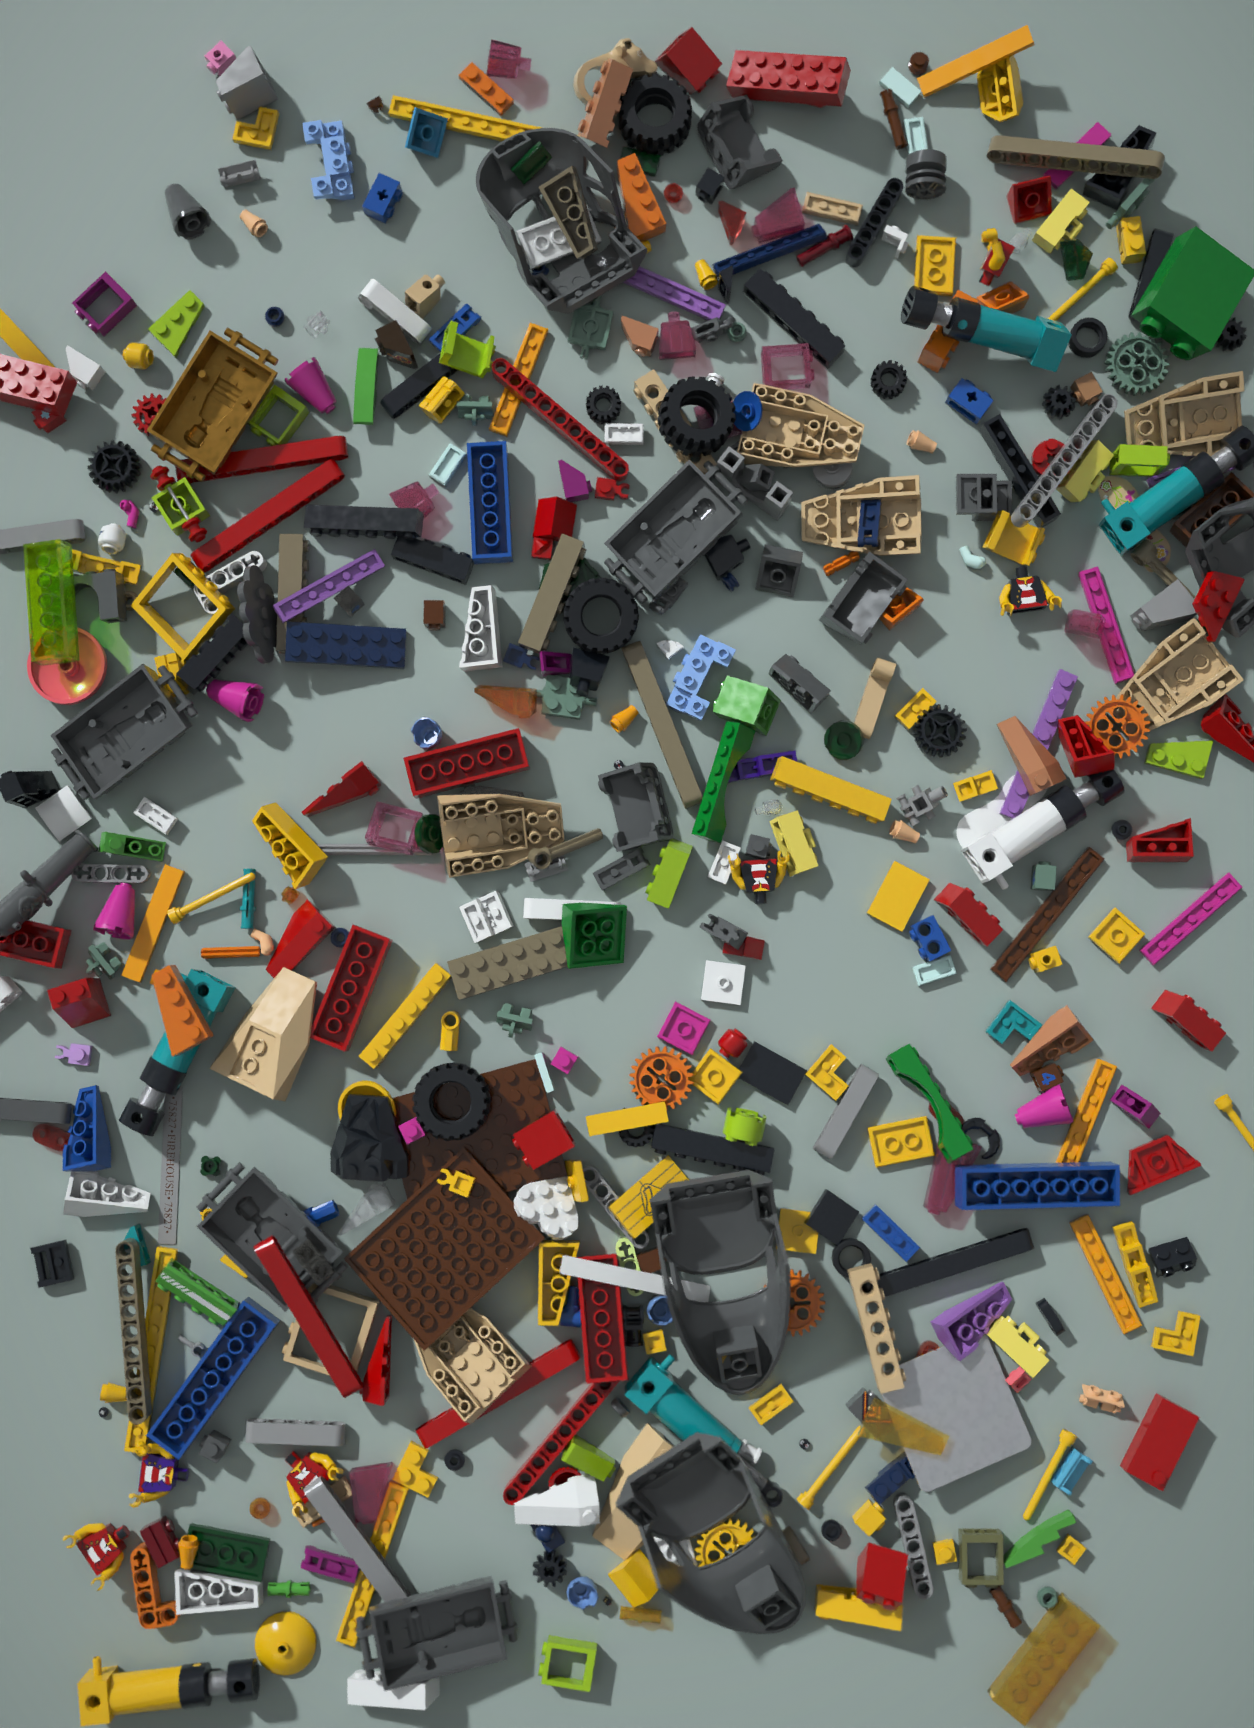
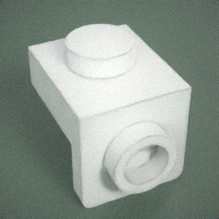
M886 226L881 240L898 247L895 254L896 258L899 257L900 253H905L909 244L906 241L907 233L902 232L896 226Z

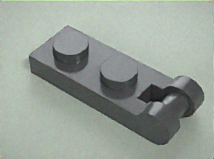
M641 847L592 873L602 891L651 865L648 859L646 860L643 856L644 851ZM636 857L639 864L633 866L631 859Z

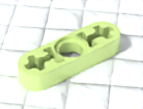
M627 1237L620 1238L616 1243L620 1267L624 1268L626 1262L633 1261L636 1264L635 1270L641 1271L634 1245ZM622 1242H625L626 1245L630 1244L631 1247L628 1248V1254H633L634 1257L621 1259V1257H625L624 1250L619 1249L622 1246ZM627 1288L628 1293L632 1296H639L644 1292L642 1290L635 1292V1289Z

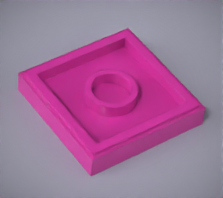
M675 1001L657 1037L693 1055L710 1019Z

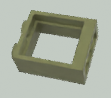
M958 1529L959 1580L962 1585L968 1588H976L977 1585L997 1588L998 1585H1004L1002 1532L999 1529ZM967 1543H996V1576H968Z

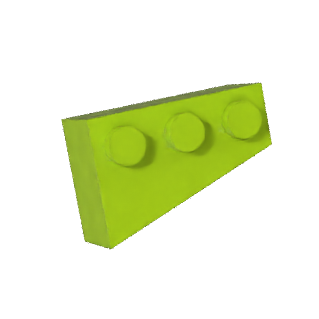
M672 838L667 847H662L659 855L662 861L660 865L656 864L652 873L655 876L654 882H649L645 892L649 894L647 901L669 909L693 848L692 845Z

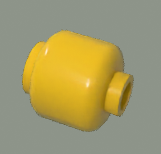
M129 343L126 349L123 350V360L132 369L145 370L153 364L154 353L147 344Z

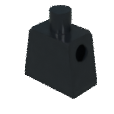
M732 534L721 537L704 555L717 581L725 577L728 572L740 566L744 562L742 553L751 549L746 538L736 542Z
M573 647L570 658V685L577 687L576 693L579 696H587L589 690L597 691L610 656Z

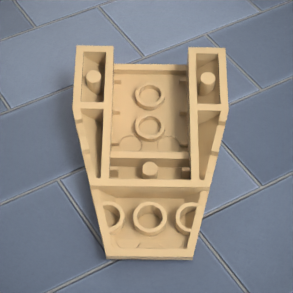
M1243 371L1203 377L1125 410L1127 445L1168 446L1167 453L1171 455L1197 456L1203 451L1210 456L1221 450L1220 440L1239 426H1242L1240 392L1244 391Z
M920 476L877 478L865 484L861 483L849 489L838 490L833 494H825L801 502L802 541L867 554L870 551L878 556L921 554ZM881 499L879 546L865 545V547H858L861 500Z
M1192 618L1157 646L1116 696V700L1120 698L1121 694H1123L1124 700L1131 696L1130 702L1132 704L1138 700L1136 707L1144 706L1141 713L1149 714L1144 720L1150 721V724L1145 725V727L1153 730L1211 705L1244 679L1232 664L1229 665L1214 644L1206 640V631L1195 618ZM1117 707L1114 709L1113 714L1117 718H1122L1125 715V710L1122 707ZM1135 723L1126 725V731L1130 734L1135 733L1138 729Z
M648 1422L623 1456L601 1511L600 1523L596 1524L592 1534L595 1539L624 1561L642 1547L644 1543L638 1526L617 1508L616 1501L629 1475L661 1456L672 1447H675L664 1439V1434Z

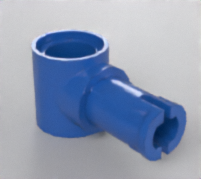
M578 1286L568 1287L567 1304L562 1309L560 1326L581 1328Z

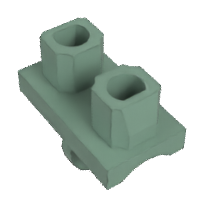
M464 395L460 401H457L458 418L472 420L473 426H477V420L493 419V405L490 401V396L482 395L479 398V402L472 401L471 396Z
M105 942L97 946L92 944L88 947V953L95 963L91 958L86 960L89 966L86 969V973L89 975L94 972L99 977L103 974L99 970L101 968L110 980L113 979L115 972L122 967V963L116 956L108 962L103 958L111 952Z
M504 1003L501 1011L497 1012L496 1023L503 1024L502 1030L509 1031V1038H513L514 1033L522 1034L523 1029L531 1031L533 1025L531 1009L522 1008L520 1016L513 1014L514 1006L512 1004Z

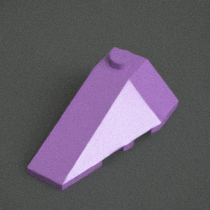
M1000 1282L944 1311L930 1321L942 1344L958 1361H961L976 1350L979 1346V1340L984 1334L987 1335L990 1325L995 1318L1000 1317L1012 1298L1005 1283Z

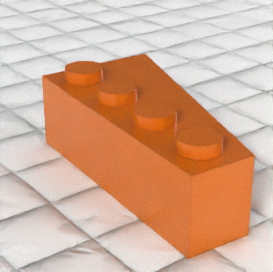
M633 153L617 160V173L627 228L640 241H646L666 231L665 219L636 154Z
M957 290L953 297L976 303L979 301L960 290ZM937 325L930 339L925 344L918 363L938 373L941 367L945 369L950 360L947 356L950 351L954 352L959 341L943 336L942 326Z
M168 965L152 974L172 1057L179 1056L213 1037L214 1035L177 966Z

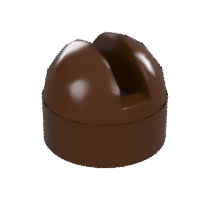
M380 95L366 103L374 113H378V109L380 111L383 109V101Z

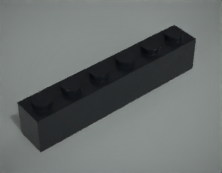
M760 268L744 284L743 293L827 369L843 354L845 349L844 341L839 336H834L826 324L820 323L813 312L803 308L801 302L796 297L792 298L783 285H778L773 280L769 272H764Z
M999 414L983 423L979 432L1008 480H1012V486L1022 501L1039 477ZM1051 497L1048 498L1033 518L1037 528H1043L1052 523L1061 514Z
M306 505L304 528L313 536L328 534L332 537H340V534L352 538L365 535L368 538L384 536L387 539L403 537L407 540H414L415 537H422L424 514L418 508Z
M664 1124L655 1125L651 1148L655 1149L654 1152L666 1155L667 1151L673 1152L675 1157L686 1159V1155L692 1156L694 1161L705 1163L706 1160L714 1161L713 1165L725 1167L726 1164L734 1165L733 1169L744 1171L745 1168H749L761 1175H765V1172L770 1173L775 1150L769 1146L759 1144L751 1146L745 1144V1141L737 1140V1142L726 1140V1137Z

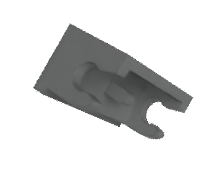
M708 914L711 922L709 924L702 922L700 928L739 950L748 932L719 916L716 917Z

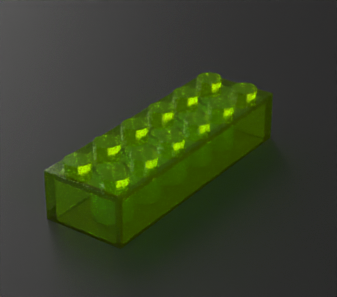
M61 539L23 544L31 662L45 666L80 661L72 545Z

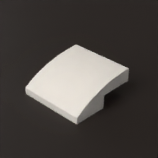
M66 785L35 807L58 841H61L92 819V816L81 804L80 799L69 785Z
M499 890L459 907L474 943L514 927Z

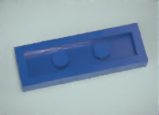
M876 1204L862 1217V1220L906 1262L920 1248Z

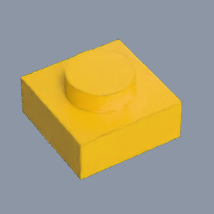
M663 1329L643 1333L646 1354L666 1351Z
M1067 1534L1056 1551L1075 1565L1086 1550V1547L1070 1534Z
M953 1539L932 1542L937 1565L957 1562Z

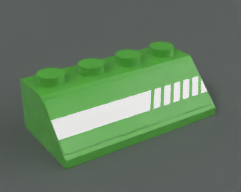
M173 1258L169 1260L155 1281L164 1292L169 1290L175 1294V1299L181 1303H189L192 1305L191 1309L200 1315L204 1313L209 1317L208 1320L217 1326L219 1324L224 1326L237 1310V1300Z

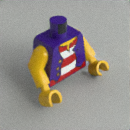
M143 1441L136 1443L139 1447H143L140 1451H134L138 1456L142 1457L138 1492L141 1494H129V1498L136 1497V1501L129 1504L133 1508L138 1507L141 1502L154 1501L169 1494L176 1486L177 1481L188 1480L189 1469L178 1468L179 1460L158 1444L149 1443L146 1445Z

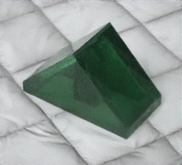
M1078 239L1061 241L1060 246L1066 281L1084 279L1093 253Z

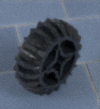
M111 440L110 445L104 442L103 448L97 446V453L91 451L94 458H88V461L91 463V465L87 466L88 470L91 471L89 476L94 478L93 483L98 485L101 490L105 489L108 493L113 490L117 494L119 489L126 492L125 487L132 488L131 482H138L135 476L141 475V472L137 470L142 468V465L138 463L140 457L136 455L137 452L131 449L129 444L124 445L122 441L116 444L114 440ZM113 454H122L121 456L110 457ZM104 460H105V465H104V467L101 469L102 463H103ZM110 462H112L114 465H116V468L118 469L119 472H117V471L113 468V465H112ZM128 465V469L126 473H124V469ZM115 476L119 477L117 480H107Z
M937 704L936 711L933 706H929L928 711L925 709L922 711L923 716H917L919 722H915L913 726L918 729L914 730L913 734L919 735V737L915 738L914 741H921L918 748L921 749L925 746V754L931 750V757H935L938 752L939 758H942L944 752L947 756H950L951 750L954 753L958 751L956 746H963L960 740H965L966 736L961 733L966 732L967 728L961 727V725L965 724V720H958L961 714L954 715L956 709L953 708L949 712L948 705H945L943 710H941V705ZM942 716L947 718L948 721L941 723L937 719L934 720L933 717ZM927 721L931 728V734L928 737L925 735V724ZM952 725L955 730L953 741L948 733L949 727ZM947 726L942 733L933 737L938 729ZM938 739L942 743L945 742L947 746H937L931 742Z

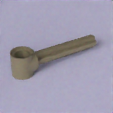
M1145 539L1130 554L1131 558L1140 566L1148 565L1168 586L1171 585L1178 578L1156 557L1158 554L1156 546ZM1183 584L1191 596L1195 598V595Z
M597 828L548 849L546 846L534 848L529 852L528 860L535 867L545 869L552 863L553 859L603 839V833L600 828ZM542 854V860L537 863L536 858Z

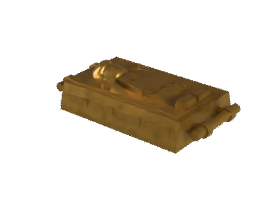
M226 328L224 335L231 338L229 342L209 330L147 429L152 436L164 443L162 448L154 444L151 447V451L157 454L161 460H167L186 472L188 477L195 478L200 482H203L206 476L198 471L199 467L201 466L214 475L218 468L222 467L231 453L230 449L238 442L245 430V425L255 415L260 407L259 403L262 399H265L274 384V379L278 375L276 371L265 365V362H269L276 366L279 361L278 358L271 355L269 350H263L244 338L243 334L238 331L234 332L230 328ZM238 344L244 346L258 355V360L236 346ZM174 449L193 461L192 465L189 466L170 454V450Z

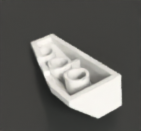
M96 1171L70 1173L63 1215L89 1217L148 1212L151 1193L131 1185H122L117 1183L114 1178L109 1177L107 1179L98 1175L99 1172Z
M589 1474L573 1476L567 1479L568 1482L559 1486L556 1484L551 1486L548 1491L541 1494L535 1493L515 1502V1524L559 1526L599 1524V1501L595 1477Z

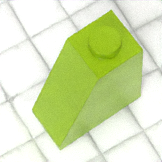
M577 1434L563 1449L562 1461L603 1482L606 1477L610 1478L616 1469L614 1458Z

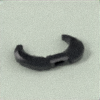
M975 1117L965 1121L961 1129L964 1134L971 1129H981L988 1136L989 1149L982 1156V1159L991 1158L999 1149V1134L996 1129L993 1130L985 1123L986 1120Z

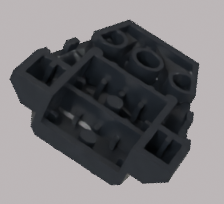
M348 1095L330 1152L332 1173L341 1175L342 1179L377 1182L409 1176L407 1150L404 1151L401 1143L402 1135L401 1132L398 1133L395 1125L396 1117L388 1096Z

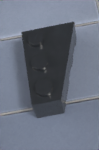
M8 771L1 774L0 792L4 801L25 809L51 797L60 790L52 771Z

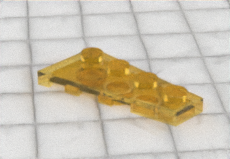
M875 1397L857 1434L860 1437L936 1455L942 1454L949 1438L948 1435Z

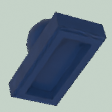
M530 1524L537 1539L548 1553L565 1543V1539L556 1525Z

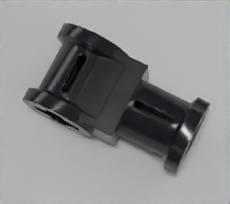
M623 1305V1321L625 1330H627V1341L625 1344L629 1347L643 1346V1341H641V1330H643L644 1323L643 1305H640V1307H627Z

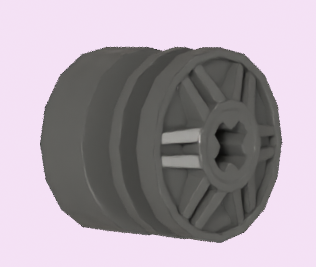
M924 149L912 152L906 157L905 172L907 176L905 179V192L908 196L915 199H933L945 193L947 157L943 152Z

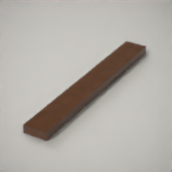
M1091 847L1086 848L1055 887V890L1050 893L990 968L993 973L1003 981H1008L1104 861L1101 855Z

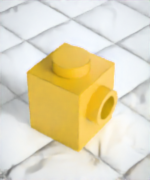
M1056 946L1029 954V965L1032 970L1035 969V972H1042L1063 965Z
M869 1499L852 1516L854 1522L869 1537L875 1530L879 1531L884 1526L886 1520L883 1507Z

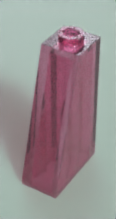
M937 1142L923 1204L925 1208H928L929 1213L940 1215V1212H947L955 1198V1165H973L982 1146L973 1144L972 1151L948 1164Z

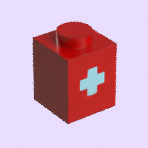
M37 409L32 411L35 417L33 420L39 430L44 429L47 433H50L67 421L63 416Z

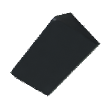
M733 266L719 273L718 289L725 303L730 302Z

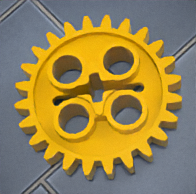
M729 1518L728 1522H723L707 1533L701 1534L703 1539H697V1543L701 1546L695 1547V1551L701 1553L696 1556V1560L702 1561L698 1567L714 1563L726 1557L725 1550H729V1548L732 1549L733 1553L739 1545L747 1544L755 1537L751 1536L754 1529L746 1530V1522L741 1526L739 1518L735 1523H732V1518ZM722 1533H729L731 1539L724 1542L720 1539V1535ZM713 1541H717L723 1548L713 1544ZM716 1550L720 1556L717 1559H712L708 1555L709 1552Z

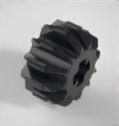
M1236 317L1228 321L1217 340L1216 348L1222 346L1223 351L1227 349L1234 351L1236 347L1238 348L1243 344L1247 335L1244 334L1246 328L1241 327L1242 321L1237 323Z
M1057 385L1055 389L1051 387L1048 393L1044 394L1043 399L1045 401H1043L1042 406L1047 407L1045 413H1052L1051 418H1054L1055 415H1057L1058 419H1062L1063 415L1068 417L1070 411L1075 409L1074 403L1076 398L1071 397L1074 391L1067 392V386L1061 389L1060 385Z
M545 1550L544 1557L538 1554V1561L533 1562V1567L535 1568L533 1576H538V1583L544 1580V1587L548 1586V1582H551L552 1587H555L556 1581L562 1583V1576L567 1574V1570L564 1569L567 1566V1562L562 1561V1554L555 1557V1550L552 1551L551 1555ZM551 1566L554 1567V1568H553V1571H552L551 1569L548 1570V1571L546 1570V1567H548V1568H550Z

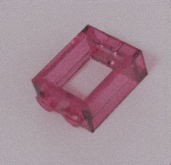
M809 343L762 346L761 366L763 385L781 389L810 388L811 381H814V369L810 368V362H813V351L809 350ZM802 355L804 379L772 381L771 357Z
M377 801L365 835L367 844L413 856L414 851L419 848L415 840L414 831L416 823L423 816V813ZM386 813L415 820L408 843L379 836Z

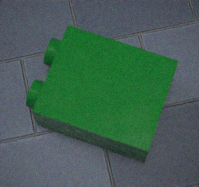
M1195 226L1175 238L1131 316L1141 323L1139 328L1145 335L1152 338L1161 337L1172 345L1170 351L1174 356L1182 360L1194 359L1213 349L1254 277V269Z

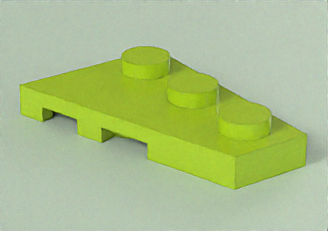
M189 290L148 330L177 358L180 347L187 340L191 327L195 325L205 305Z
M1213 740L1151 743L1148 746L1144 763L1203 779Z

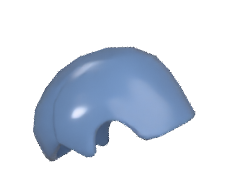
M420 718L415 721L411 728L414 742L420 748L433 749L440 744L443 736L442 729L434 720Z
M659 1294L654 1296L647 1306L648 1317L654 1324L666 1326L673 1321L666 1295Z
M578 1577L572 1580L567 1587L568 1601L574 1607L584 1610L588 1606L594 1607L599 1598L598 1590L592 1579Z

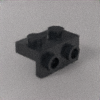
M1188 1237L1148 1249L1156 1268L1157 1277H1170L1177 1271L1182 1270L1186 1272L1192 1270L1197 1262L1196 1254Z

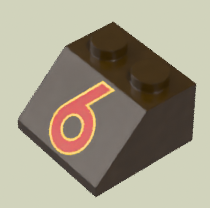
M397 320L375 330L377 334L375 341L382 356L386 355L390 362L412 369L418 368L414 354Z

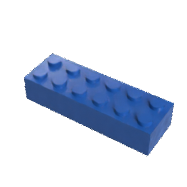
M506 441L467 443L474 564L513 562Z

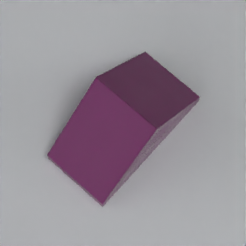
M541 651L542 675L570 674L571 654Z

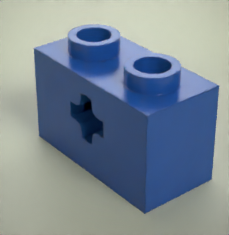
M378 173L362 205L364 214L386 224L388 218L391 219L394 214L396 202H399L402 198L403 191L400 182Z
M961 378L945 403L977 425L994 400L991 399L987 392L977 389L973 382Z

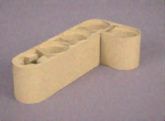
M878 657L872 666L854 723L861 729L864 738L867 739L871 738L888 684L896 668V663Z

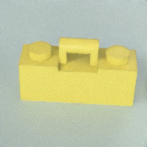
M1071 188L1037 230L1032 241L1050 254L1054 249L1058 250L1065 241L1062 238L1072 242L1084 228V225L1078 219L1082 221L1088 213L1086 208L1090 202ZM1070 225L1074 226L1070 233L1066 231Z
M1099 440L1091 441L1057 486L1056 490L1069 502L1083 501L1087 497L1088 491L1094 493L1104 480L1105 476L1100 471L1105 470L1110 465V460L1114 454Z
M798 810L769 821L782 857H786L787 851L789 852L790 859L787 863V871L790 877L818 867L817 856L812 848L816 847L810 828H804L803 819L799 815Z
M1000 1315L990 1325L987 1335L1034 1378L1049 1362V1359L1045 1356L1047 1352L1039 1344L1036 1347L1034 1346L1040 1336L1025 1322L1016 1329L1015 1326L1017 1324L1009 1316L1004 1318ZM1022 1332L1030 1338L1028 1342L1020 1336Z

